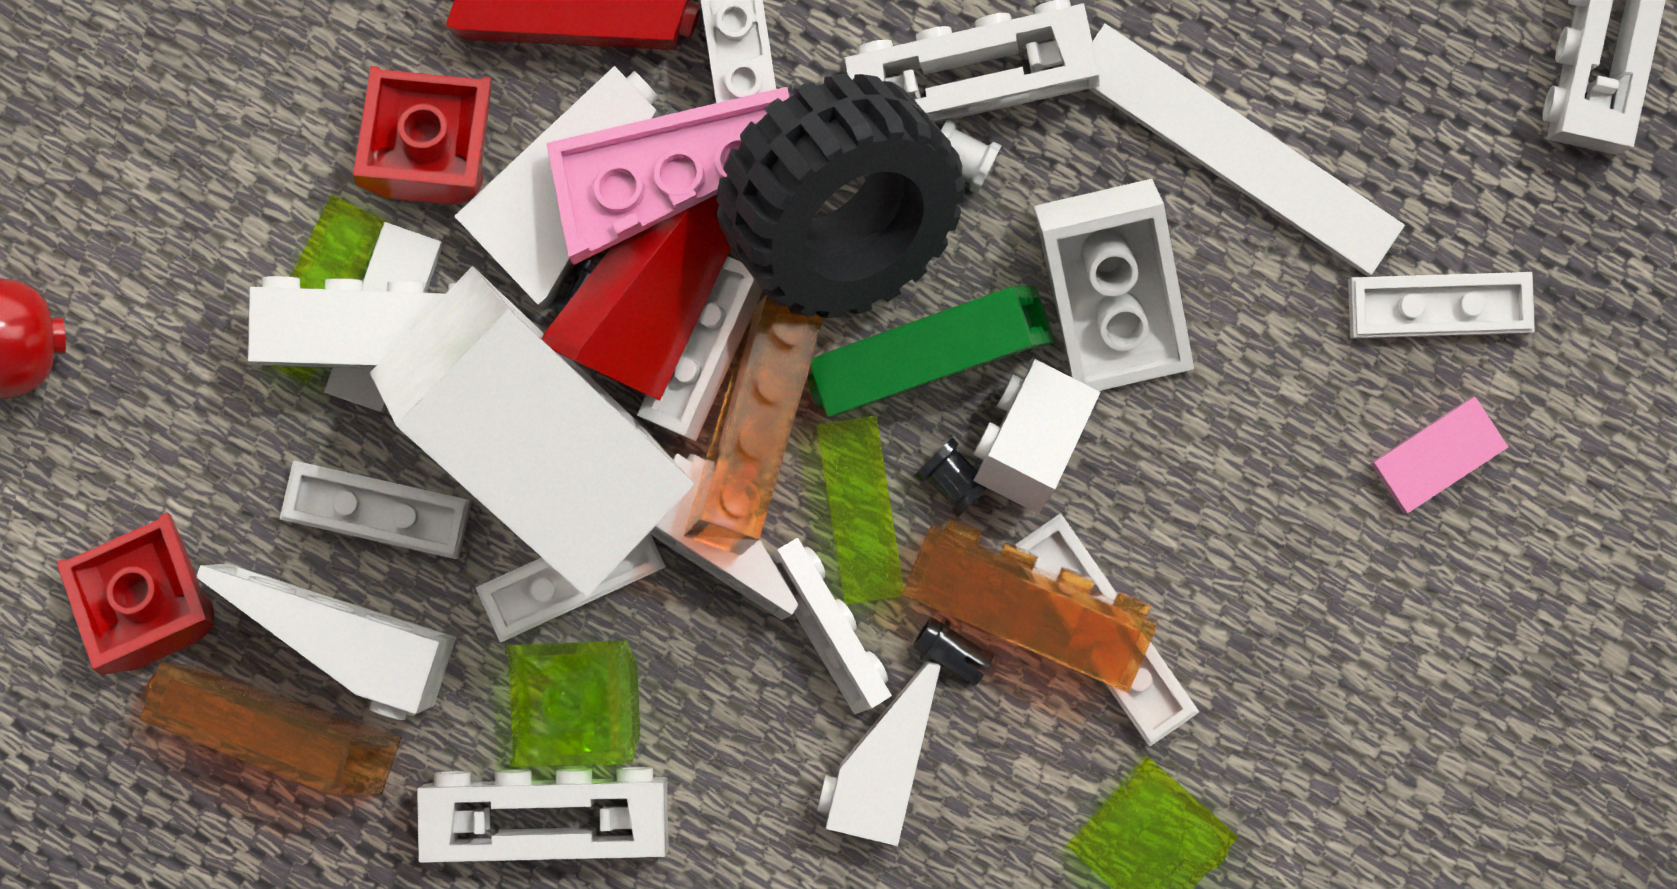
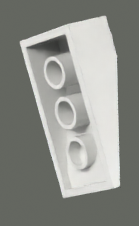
M230 564L200 565L197 574L199 580L355 695L372 700L369 708L371 711L390 718L405 720L407 715L415 716V714L435 705L456 637Z

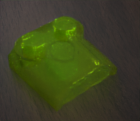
M627 640L505 645V654H508L513 755V758H510V767L624 765L633 762L635 750L640 739L638 668Z
M1144 755L1069 840L1066 846L1113 889H1193L1207 872L1214 870L1222 864L1227 857L1229 848L1238 839V836L1152 759Z

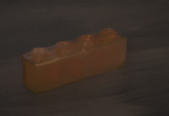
M767 295L754 309L744 332L683 536L740 556L760 539L824 319L816 313L814 317L792 313L787 307L778 306Z
M949 518L946 527L935 523L929 528L902 595L1129 693L1158 626L1159 619L1148 615L1152 607L1149 603L1120 591L1117 592L1115 599H1111L1092 590L1095 583L1093 579L1065 567H1061L1058 575L1036 567L1035 565L1039 557L1034 553L1010 543H1005L1002 551L979 542L982 532L963 522Z

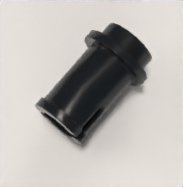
M930 617L920 630L913 644V648L921 652L920 659L926 662L931 658L966 680L972 687L976 686L985 674L964 662V658L969 657L988 669L994 658V653L989 650L986 651L951 629V621L947 618L940 622L936 618Z

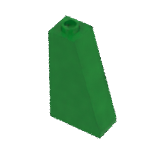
M1037 285L1011 286L808 359L812 373H809L807 376L808 386L816 405L820 408L824 407L827 417L848 413L1055 343L1056 341Z

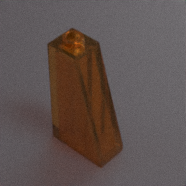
M160 662L157 672L150 678L144 693L146 704L140 718L141 721L328 795L383 794L402 739L398 735L190 664Z

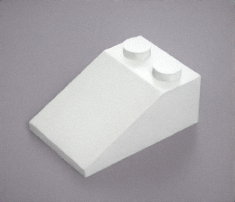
M1144 180L1034 206L1072 378L1097 391L1193 370V359L1164 203L1153 180Z

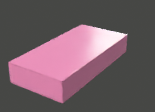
M1471 397L1371 462V465L1402 512L1409 513L1507 449L1508 445L1477 398Z

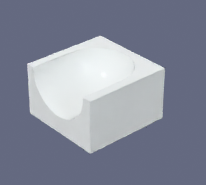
M472 266L370 372V375L395 425L587 598L695 484L634 417L573 360L553 351L542 340L544 333Z

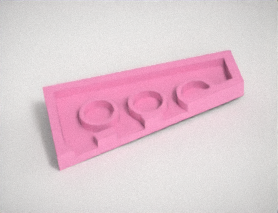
M788 88L775 89L546 143L568 257L572 264L575 265L717 195L720 178L727 177L723 170L724 163L731 148L738 150L741 145V132L750 121L755 124L758 123L767 114L764 108L775 99L780 98L782 102L790 97Z

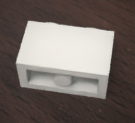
M1036 359L1024 379L1013 374L997 404L998 408L1006 411L1000 427L989 422L973 455L982 459L983 462L973 481L1039 514L1055 491L1100 392Z

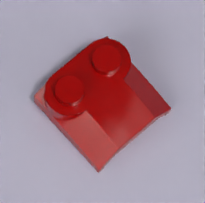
M370 66L353 170L356 186L388 199L449 205L461 204L473 199L478 194L483 183L482 160L492 88L491 77L473 79L381 70L378 66Z
M168 512L160 515V519L89 551L71 559H62L56 562L92 669L100 675L139 669L200 641L214 625L213 604L200 588L177 527Z

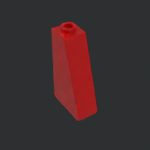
M454 0L445 26L453 36L464 40L676 50L681 35L687 38L692 37L702 5L694 0Z
M717 195L613 245L545 331L542 340L556 353L660 401L731 249L726 242V236L719 226Z

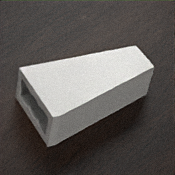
M614 66L455 215V218L543 309L547 308L554 301L574 266L568 257L546 143L659 117L657 110L652 106L659 98L658 95L635 71L626 78Z

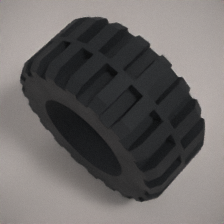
M839 74L824 77V84L816 85L814 82H806L793 88L795 93L793 96L783 102L780 98H777L764 108L767 114L758 123L755 124L750 121L740 134L742 143L738 150L731 148L726 158L723 170L727 177L720 178L716 199L719 204L717 218L720 229L726 236V242L760 288L778 306L787 307L792 313L814 317L816 313L821 318H840L843 315V311L847 310L853 314H860L872 310V303L883 299L889 302L902 294L900 288L910 280L916 283L928 272L926 268L928 262L933 257L939 259L948 246L946 235L949 231L956 230L961 214V208L957 204L963 203L965 179L962 177L963 165L959 154L951 146L950 140L917 102L900 86L890 81H882L877 76L855 74L852 80L848 74ZM869 174L864 184L848 202L823 217L813 219L822 204L835 191L850 181Z

